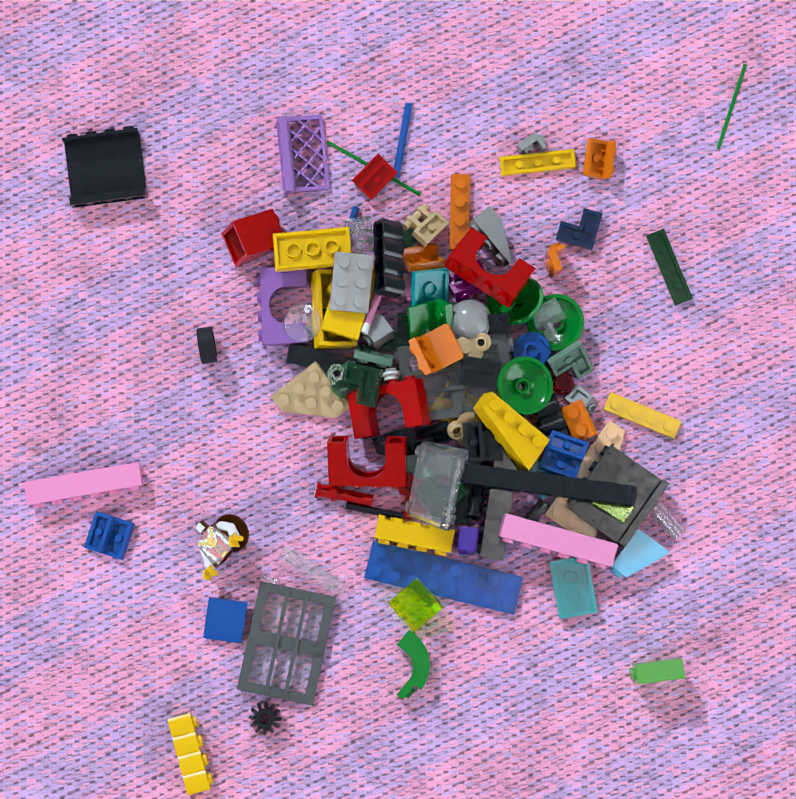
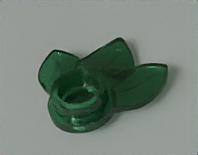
M348 361L342 365L333 364L327 371V376L332 381V391L339 398L345 399L347 390L355 391L363 387L360 378L356 375L361 366L356 362ZM335 370L340 371L341 374L339 377H335L333 375V372Z

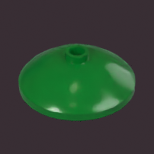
M533 278L529 280L509 308L489 295L487 298V307L490 313H509L510 325H518L531 320L539 313L544 303L542 287Z
M561 294L545 296L539 313L527 321L528 332L540 333L547 338L551 345V351H562L578 341L584 328V315L580 306L570 297ZM557 322H561L559 328H555Z
M517 357L507 362L501 369L497 380V390L499 397L517 413L529 415L542 410L548 404L553 392V381L549 370L542 362L532 357ZM519 383L523 386L522 390L518 388Z

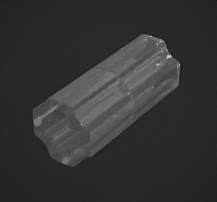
M662 501L654 505L649 512L673 540H676L687 530Z

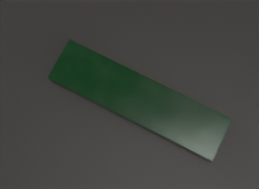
M661 229L646 235L674 306L693 299L665 230Z

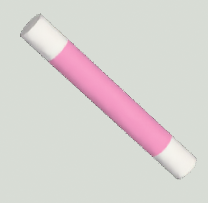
M376 292L360 331L364 335H368L382 295H378Z

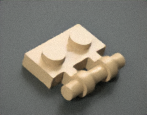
M426 203L418 206L414 210V214L405 218L402 224L404 230L414 229L411 235L424 247L450 223L436 210L432 214L428 212L430 207ZM422 218L424 221L420 223L418 219Z

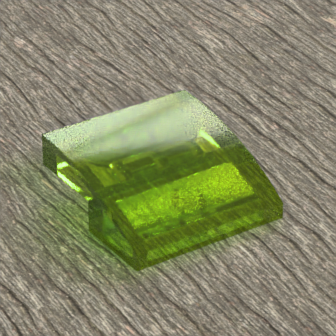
M418 578L388 602L396 614L405 620L413 632L418 631L445 608Z

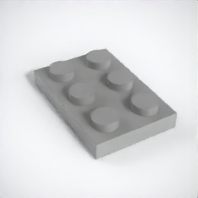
M335 252L329 310L368 314L374 256Z

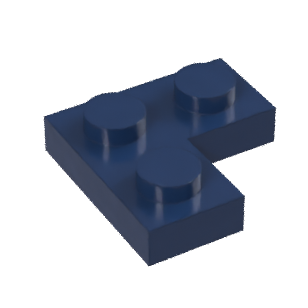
M584 208L579 226L561 221L555 240L592 250L603 213Z

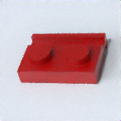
M378 153L352 181L372 200L398 172Z

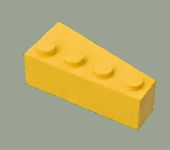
M317 269L311 274L314 349H352L357 346L356 340L321 330L331 296L333 270Z
M493 392L484 393L473 408L487 429H490L493 433L495 440L505 449L507 456L514 461L516 468L521 471H529L550 439Z
M379 514L374 538L378 539V543L389 545L390 542H395L397 547L408 549L410 545L415 546L416 551L427 552V549L435 550L437 555L446 556V553H451L455 530L425 525L419 522H408L399 518H388Z

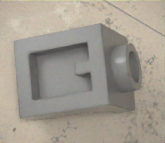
M534 132L517 144L516 149L520 154L524 151L527 154L535 148L534 144L536 143L540 150L544 152L547 148V142L541 134L538 135L537 132Z
M578 384L565 397V400L570 404L582 399L588 414L593 413L598 404L594 396Z

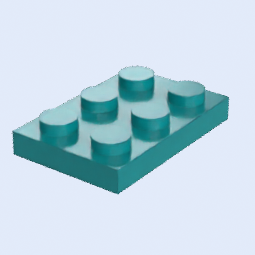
M437 268L412 271L411 306L437 299L448 302L449 269Z
M573 557L549 562L559 619L598 612L589 561L588 564L576 562L577 558Z

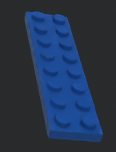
M377 541L372 543L364 576L366 579L513 615L515 614L523 580L521 576L390 544H381Z

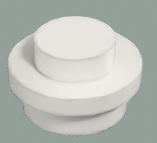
M387 368L382 373V378H384V382L394 379L400 380L401 371H397L396 368Z

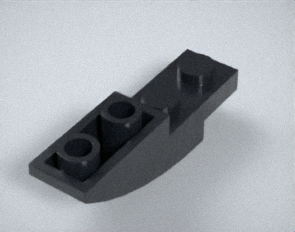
M444 421L410 432L409 428H403L374 437L372 440L376 453L385 455L387 436L406 437L407 455H414L436 450L435 444L452 438L447 433L448 421Z

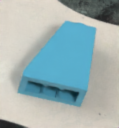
M638 529L626 547L622 548L615 557L611 572L618 578L622 576L627 578L666 556L670 551Z

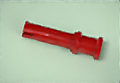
M318 481L315 498H327L332 502L337 499L372 507L374 495L340 489L336 486L321 484Z

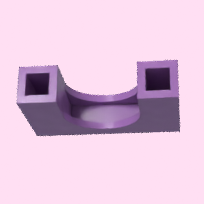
M275 267L260 268V273H257V285L261 286V292H257L258 304L261 303V311H258V322H262V330H258L259 341H262L263 346L309 344L308 323H281L270 312V302L278 291L287 288H307V269L276 272Z

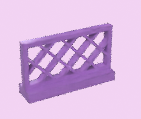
M322 115L278 116L276 126L284 195L330 190ZM318 120L319 128L316 132H313L306 126L310 121ZM289 122H297L302 127L297 133H294L290 129ZM303 129L312 134L307 142L298 136ZM314 137L321 142V147L317 151L309 145V142ZM295 138L304 145L299 152L292 148L291 143ZM305 147L314 153L309 161L300 155ZM316 155L323 160V165L320 169H317L310 163ZM297 157L306 163L300 171L293 163ZM307 166L316 171V174L311 179L302 173ZM318 174L325 179V186H317L313 179ZM299 175L308 182L305 187L296 188L295 180Z

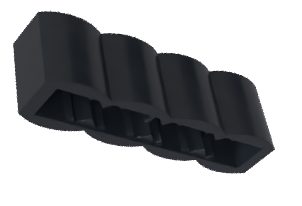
M381 218L375 221L373 225V237L375 239L373 247L375 256L374 272L376 275L375 292L378 295L397 298L403 295L405 291L403 278L405 267L402 259L404 248L401 241L403 228L401 222Z
M554 392L548 404L542 410L533 413V416L537 415L539 421L536 423L537 429L548 439L552 430L569 435Z

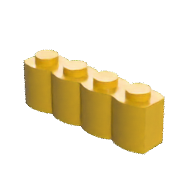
M187 713L167 719L187 795L211 789V784H214L211 772L207 773L206 765H209L206 753L202 754L201 746H204L201 734L197 735L196 727H199L196 715L192 716V713Z

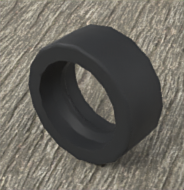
M212 327L197 328V342L201 363L217 362V351Z

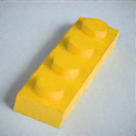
M612 392L609 393L603 408L604 411L672 439H675L681 421Z

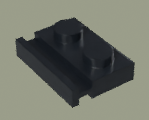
M464 356L459 384L497 390V380L502 362Z

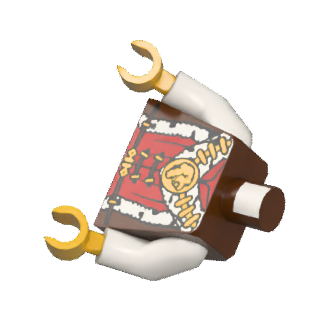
M202 520L195 527L202 534V537L197 542V546L200 548L204 560L205 570L203 578L212 581V576L216 577L218 575V571L214 570V568L223 564L234 549L240 547L239 543L243 541L244 537L238 533L233 523L218 520L209 526Z

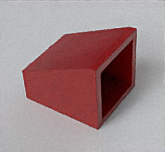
M272 208L233 221L221 235L237 268L274 252L273 234L285 232L282 231L279 217Z

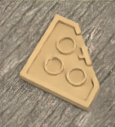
M316 361L271 395L273 401L283 412L337 418L349 409L348 399Z

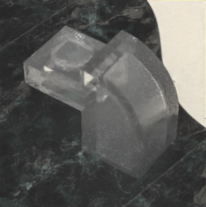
M554 297L537 309L534 323L538 331H543L548 342L552 341L555 345L562 342L554 324L567 318L559 301Z

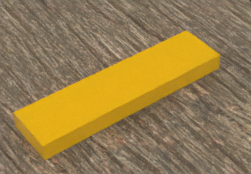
M574 149L499 157L501 177L577 168Z

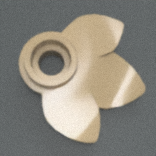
M484 332L473 339H466L464 337L457 339L463 353L469 357L482 358L483 352L491 346V338ZM479 339H483L485 341V344L483 346L479 345Z
M474 412L463 413L457 421H453L448 425L447 433L464 447L462 423H476L480 421L474 420Z

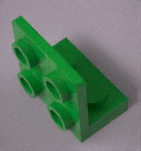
M437 299L407 308L410 339L423 336L443 324H449L452 329V304L445 300Z

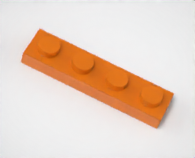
M451 174L449 250H453L469 231L470 174Z

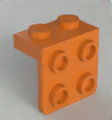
M443 324L423 336L408 340L410 343L409 349L416 356L419 362L418 368L425 376L434 374L464 357L463 351L449 324Z

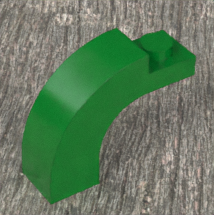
M410 630L407 631L397 644L411 657L413 662L411 677L397 693V696L402 700L405 697L407 699L410 698L415 691L414 685L420 689L423 688L430 669L429 655L425 645Z

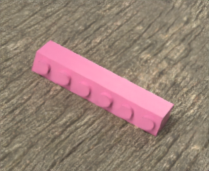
M139 462L24 482L27 505H33V509L45 507L44 503L52 502V505L64 504L63 500L71 499V502L83 500L82 497L89 495L90 499L102 497L101 493L109 492V495L120 494V490L128 489V492L138 491L140 486H144Z
M507 513L503 514L498 537H502L503 542L513 544L514 541L520 542L521 547L532 549V546L540 548L539 552L550 554L551 551L556 552L558 557L569 559V556L577 558L576 562L588 564L589 561L595 563V567L606 570V567L613 566L618 544Z

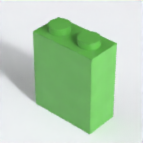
M681 658L633 663L632 668H629L630 679L634 680L636 684L685 679L683 659Z

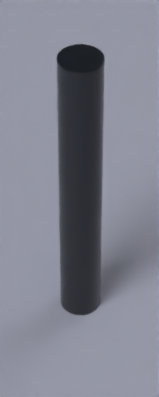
M351 502L346 503V510L377 516L380 514L388 518L402 519L403 517L402 512Z

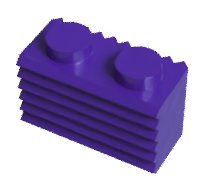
M461 526L458 532L459 539L457 540L458 543L456 545L458 547L456 549L459 550L460 555L470 556L471 553L476 552L479 529Z

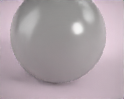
M463 300L452 307V329L456 339L460 337L473 339L482 332L488 333L489 320L487 315L491 313L483 303L476 300Z

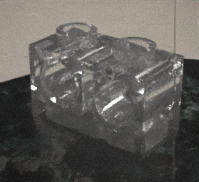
M371 216L344 219L345 227L350 228L352 253L362 255L374 254Z

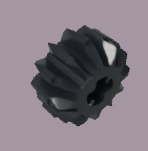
M268 701L264 702V708H262L260 703H257L259 711L255 708L251 709V712L256 714V716H249L250 720L255 719V722L251 723L250 726L258 725L255 730L256 733L263 728L262 733L266 735L268 728L272 734L274 733L272 725L276 728L280 727L275 721H281L282 717H275V715L281 711L280 709L275 712L272 711L275 707L274 703L270 709L268 708ZM262 713L270 715L269 723L260 720L263 717Z

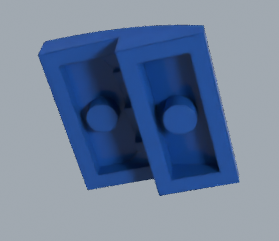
M552 430L549 436L550 441L545 447L538 469L558 476L577 478L589 442Z
M96 511L84 548L124 560L135 523Z
M209 597L203 638L242 644L248 602Z

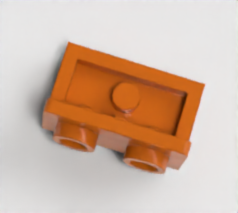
M595 138L587 139L583 176L599 180L612 178L614 173V156L617 151L616 141H603Z
M558 242L550 245L545 254V268L548 274L552 273L553 277L559 275L563 269L558 255L564 253L566 249L565 243L560 245Z
M436 243L428 244L426 247L420 245L404 248L402 257L404 267L411 274L412 271L445 268L446 260L438 255V245Z
M582 399L561 408L571 437L585 441L598 434Z

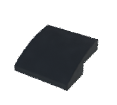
M462 423L465 462L504 460L502 445L495 440V436L490 429H487L484 423Z

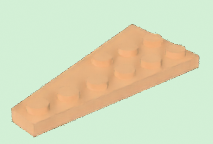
M609 420L585 454L577 478L582 479L589 476L591 472L588 469L594 461L599 462L602 457L600 452L605 445L609 447L613 443L614 447L620 450L625 430ZM556 497L544 515L568 531L595 538L597 529L567 508L569 503L566 501L568 498Z

